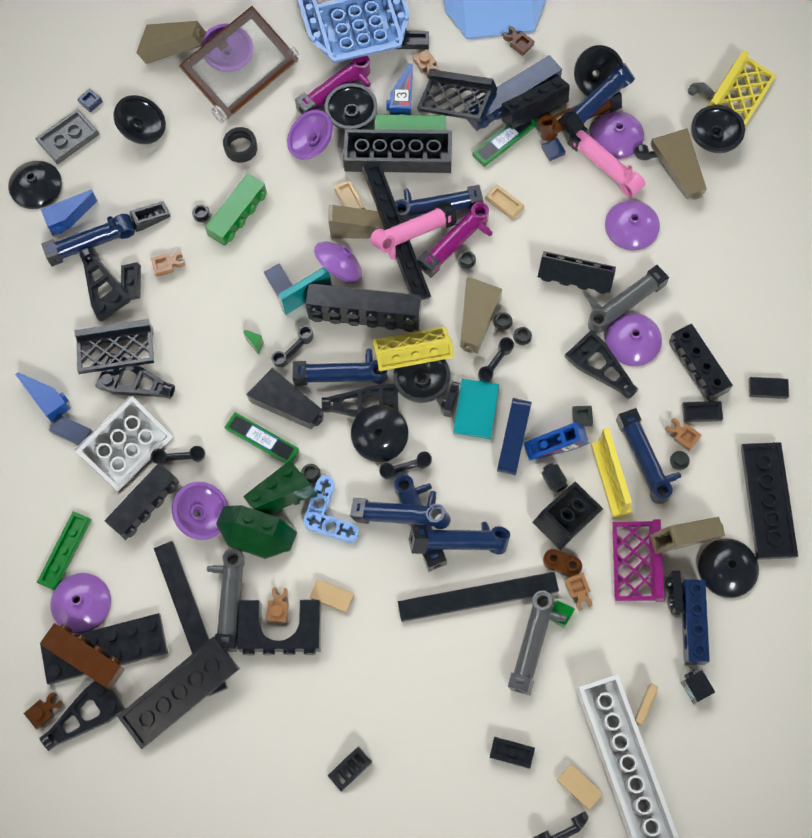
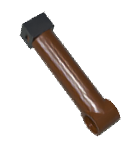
M619 91L592 117L607 110L614 112L621 109L622 93ZM576 106L554 116L549 112L543 114L544 116L539 119L541 139L546 141L553 140L558 136V133L564 131L558 119L566 112L572 111Z

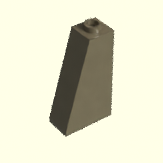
M198 21L147 24L136 53L146 64L201 47L206 31Z
M688 128L653 138L650 143L651 148L685 198L695 200L703 197L707 188Z
M329 205L328 222L331 238L371 239V235L375 230H385L378 211Z
M471 277L466 279L460 347L468 353L474 352L478 354L502 297V289Z
M713 517L669 526L651 534L650 539L655 554L712 541L725 536L720 518Z

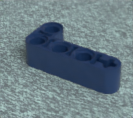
M517 398L512 399L497 472L516 476L532 404L531 401Z

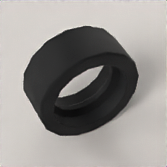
M235 127L229 130L223 138L224 151L227 157L234 162H247L257 153L256 137L248 128ZM238 138H245L251 142L250 147L242 152L231 150L230 145Z

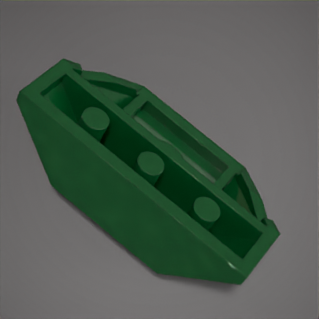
M243 505L223 506L216 522V526L227 546L263 559L291 551L297 532L280 518Z

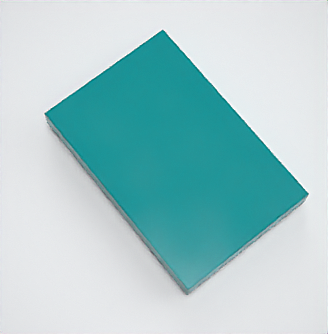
M322 267L279 293L278 297L284 314L287 315L306 303L309 284L332 286L330 272Z
M468 379L461 380L453 434L491 440L499 384Z

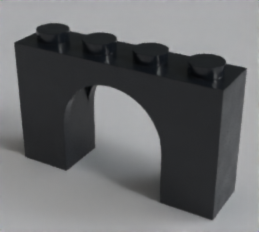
M239 600L237 649L239 652H243L242 655L247 656L255 655V652H263V655H275V652H283V655H295V652H304V655H316V652H321V601L300 600L297 630L291 637L277 641L269 639L262 632V603L260 600Z

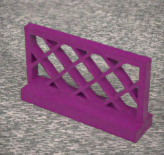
M653 519V521L612 522L615 601L664 602L662 553L655 554L650 539L651 534L661 530V519ZM617 527H626L630 533L622 539L617 535ZM639 527H649V534L644 539L635 532ZM632 535H635L641 541L634 549L626 543ZM623 544L631 551L624 559L617 552ZM642 544L650 549V553L645 558L636 552ZM633 554L641 560L635 568L626 562ZM644 563L651 571L646 578L637 572ZM623 564L632 570L625 578L618 573V569ZM634 573L643 580L636 588L627 582ZM618 577L622 580L620 584H618ZM624 583L633 590L628 596H619V588ZM646 583L651 588V596H642L637 590Z

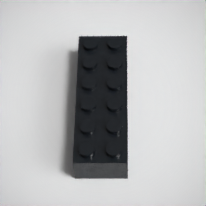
M345 129L344 171L363 172V166L380 162L383 172L451 173L452 131Z
M309 284L306 309L308 318L314 322L329 321L332 324L348 323L351 326L367 325L370 328L385 327L388 330L404 329L407 332L419 331L421 295Z

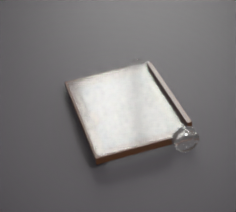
M251 6L183 61L179 68L212 103L214 107L211 111L219 122L224 123L299 60L297 57L299 52L294 46L289 48L257 10Z

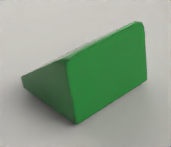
M244 330L245 339L255 352L259 354L264 344L262 336Z
M557 600L553 612L567 616V621L550 620L564 628L575 608Z

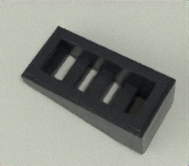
M163 201L130 211V218L136 232L142 231L170 217V213Z
M358 746L327 776L342 792L372 764V761ZM356 755L364 762L362 766L354 758ZM350 761L358 768L356 772L349 766L348 763ZM344 766L351 773L352 776L350 778L342 771ZM338 772L345 780L343 784L335 776Z

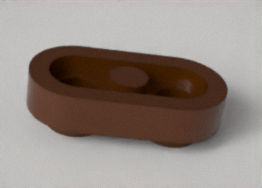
M550 549L544 554L543 564L549 570L568 577L578 575L582 570V562L576 556L556 549ZM555 556L557 561L552 562L550 557ZM569 563H574L576 568H570Z

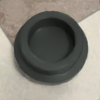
M464 251L458 256V264L464 269H470L476 263V256L471 251Z
M501 312L495 316L494 325L497 329L504 331L512 326L513 320L508 313Z
M520 327L514 331L513 339L519 345H527L532 339V333L528 328Z
M676 451L670 457V464L676 470H684L690 463L689 456L683 451Z
M307 464L301 470L302 475L310 483H314L320 478V469L315 464Z

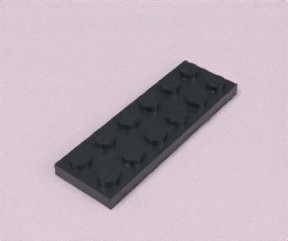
M781 442L742 444L741 453L756 559L797 558L798 550Z
M160 613L80 634L89 640L87 644L92 648L97 645L105 650L104 656L109 659L111 656H114L122 662L120 666L168 653ZM40 645L46 683L48 685L86 675Z
M216 636L212 637L117 715V717L138 746L144 749L239 671L240 668Z

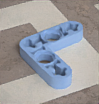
M320 477L314 489L317 497H311L304 516L305 527L312 532L347 543L355 542L359 537L356 525L325 515L335 485L331 477ZM326 481L329 483L330 486L326 487L324 492L325 495H328L327 497L322 494L323 487L321 485L325 484ZM323 499L325 501L324 506L316 508L314 506L315 500ZM313 517H315L317 522L322 523L323 519L324 522L322 524V529H319L320 524L314 523L312 526H310L308 520H312ZM328 523H335L337 529L334 532H328L326 530ZM340 525H343L342 529L344 531H349L350 529H353V533L355 535H351L350 538H348L347 534L342 531L341 535H338L340 532Z

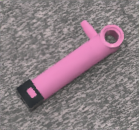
M585 126L578 133L569 135L568 145L576 152L578 150L581 151L620 185L622 192L626 196L633 197L646 185L644 178L639 173L632 172L633 167L631 165L627 167L590 136L591 132Z
M447 202L435 205V210L387 230H375L371 235L370 241L383 253H389L390 259L394 260L396 258V245L443 226L447 229L456 225V208Z

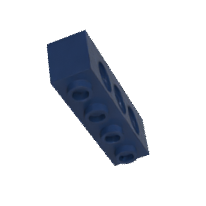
M685 579L681 583L684 665H706L710 662L705 580Z

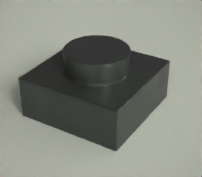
M572 406L573 423L577 422L583 426H592V406Z

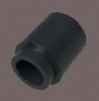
M550 463L543 467L544 471L541 474L550 490L558 493L568 486L566 483L567 479L558 464Z

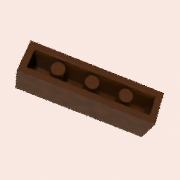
M54 623L40 642V645L105 688L111 690L125 670L120 666L122 662L114 656H111L110 659L104 656L105 650L97 645L93 648L87 644L89 640L78 634L75 637L71 634L72 629L62 623L59 626Z

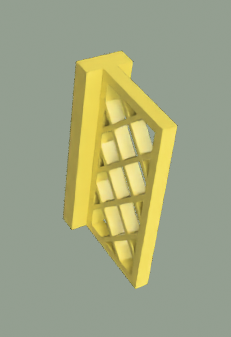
M743 50L707 106L728 103L729 108L734 110L732 102L739 101L741 109L734 111L737 113L743 112L744 124L746 125L776 75L748 57L749 53ZM746 64L753 67L754 72L747 73ZM760 75L770 78L769 81L762 82ZM755 76L757 83L750 84L749 77ZM744 77L746 85L739 86L737 78ZM759 87L761 94L754 95L752 88ZM740 89H748L749 96L742 97ZM736 90L738 98H731L729 91ZM744 100H751L752 107L746 108Z
M445 326L372 340L379 371L454 358L452 339L449 337Z
M605 428L599 440L591 443V448L613 518L632 513V501L610 429Z

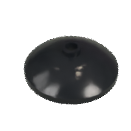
M595 45L587 48L579 55L574 67V78L578 88L583 94L588 96L611 75V71L614 68L623 64V61L619 54L608 46ZM593 71H596V73H597V76H596V77H594Z
M349 83L340 85L329 93L325 101V113L329 115L333 125L342 130L362 129L368 126L377 114L378 105L375 95L370 89L360 84Z
M138 95L126 96L114 108V123L119 132L128 140L138 144H152L158 141L164 134L166 128L165 117L161 109L148 98Z
M710 105L699 110L694 116L691 123V134L695 142L703 149L713 153H726L737 148L742 142L745 135V124L741 116L733 109L723 105Z
M38 160L19 166L12 173L8 183L9 194L14 202L27 209H39L51 204L58 197L62 189V178L56 167L48 162Z
M445 359L395 368L393 372L394 384L398 392L412 402H431L438 399L447 390L450 383V368ZM424 379L425 382L420 383L419 380Z
M372 405L365 408L356 416L351 427V440L354 448L362 457L373 462H387L396 458L404 450L408 441V426L404 417L396 409L387 405ZM377 429L383 431L381 436H376L375 432Z
M725 538L713 541L702 551L698 561V572L701 580H705L706 587L712 593L725 598H736L746 594L754 587L759 575V565L756 556L748 546L738 540ZM728 563H734L735 567H729Z

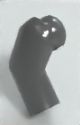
M704 82L692 83L688 88V93L691 96H694L696 93H703L710 99L715 94Z

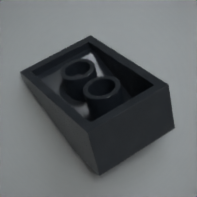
M575 481L544 508L532 523L561 551L603 508Z

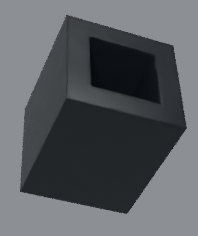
M693 670L684 675L686 679L681 684L693 704L715 693L703 670L698 673Z

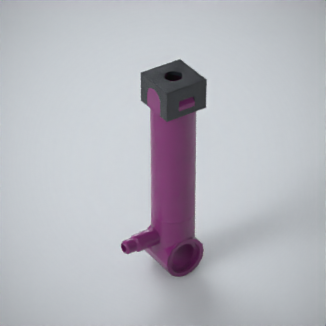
M367 55L354 58L353 62L306 95L305 92L295 99L296 109L302 115L308 111L317 110L325 104L327 96L333 89L343 84L354 83L358 79L364 85L370 87L371 82L367 78L371 72L370 58Z
M483 202L473 204L471 211L429 252L426 250L418 258L420 268L425 274L432 278L440 270V266L477 229L488 236L493 234L490 228L485 225L489 217V207Z

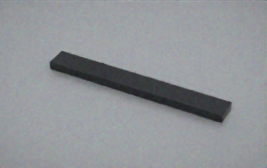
M380 162L363 166L362 171L385 230L403 223ZM410 240L396 245V260L409 294L421 295V301L429 299L431 294Z
M170 541L153 549L193 654L210 639L174 543ZM226 682L215 689L208 697L228 689Z
M549 572L398 601L401 622L531 598L539 591H547L550 594L557 593L559 588L555 572Z

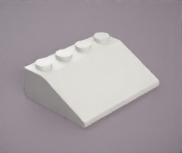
M129 396L74 451L115 490L119 491L151 459L152 451L162 449L173 436L133 396Z

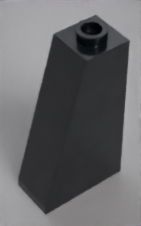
M273 367L246 394L252 404L308 429L319 426L324 419L323 410Z

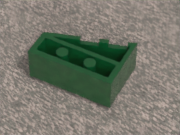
M288 461L243 497L251 509L274 515L283 511V508L292 504L296 506L300 504V501L309 497L315 498L317 494L311 483L291 461Z

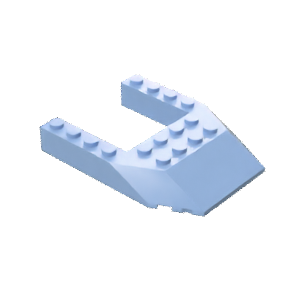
M297 0L309 39L333 63L402 47L409 19V11L405 0H335L318 5L316 0Z
M444 0L445 13L453 19L456 27L462 31L466 39L502 36L504 32L511 35L509 33L510 26L515 28L517 34L521 31L523 33L534 32L546 0Z

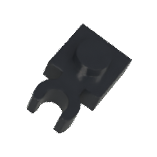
M452 381L447 398L443 397L441 403L443 416L451 417L460 383Z

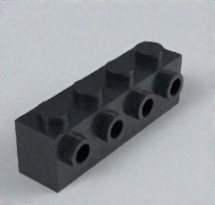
M558 76L502 103V121L509 128L514 129L568 103L570 85Z
M543 251L537 277L546 282L556 281L564 286L575 285L582 290L589 288L597 293L605 294L606 292H611L616 266Z
M691 323L672 333L669 339L670 347L680 356L681 364L687 367L691 379L697 382L703 397L707 398L708 401H713L728 393L733 384L693 324Z
M158 463L104 521L124 540H127L128 537L131 538L137 532L140 524L145 523L150 518L153 510L159 508L164 503L166 496L169 493L172 494L177 489L178 479Z

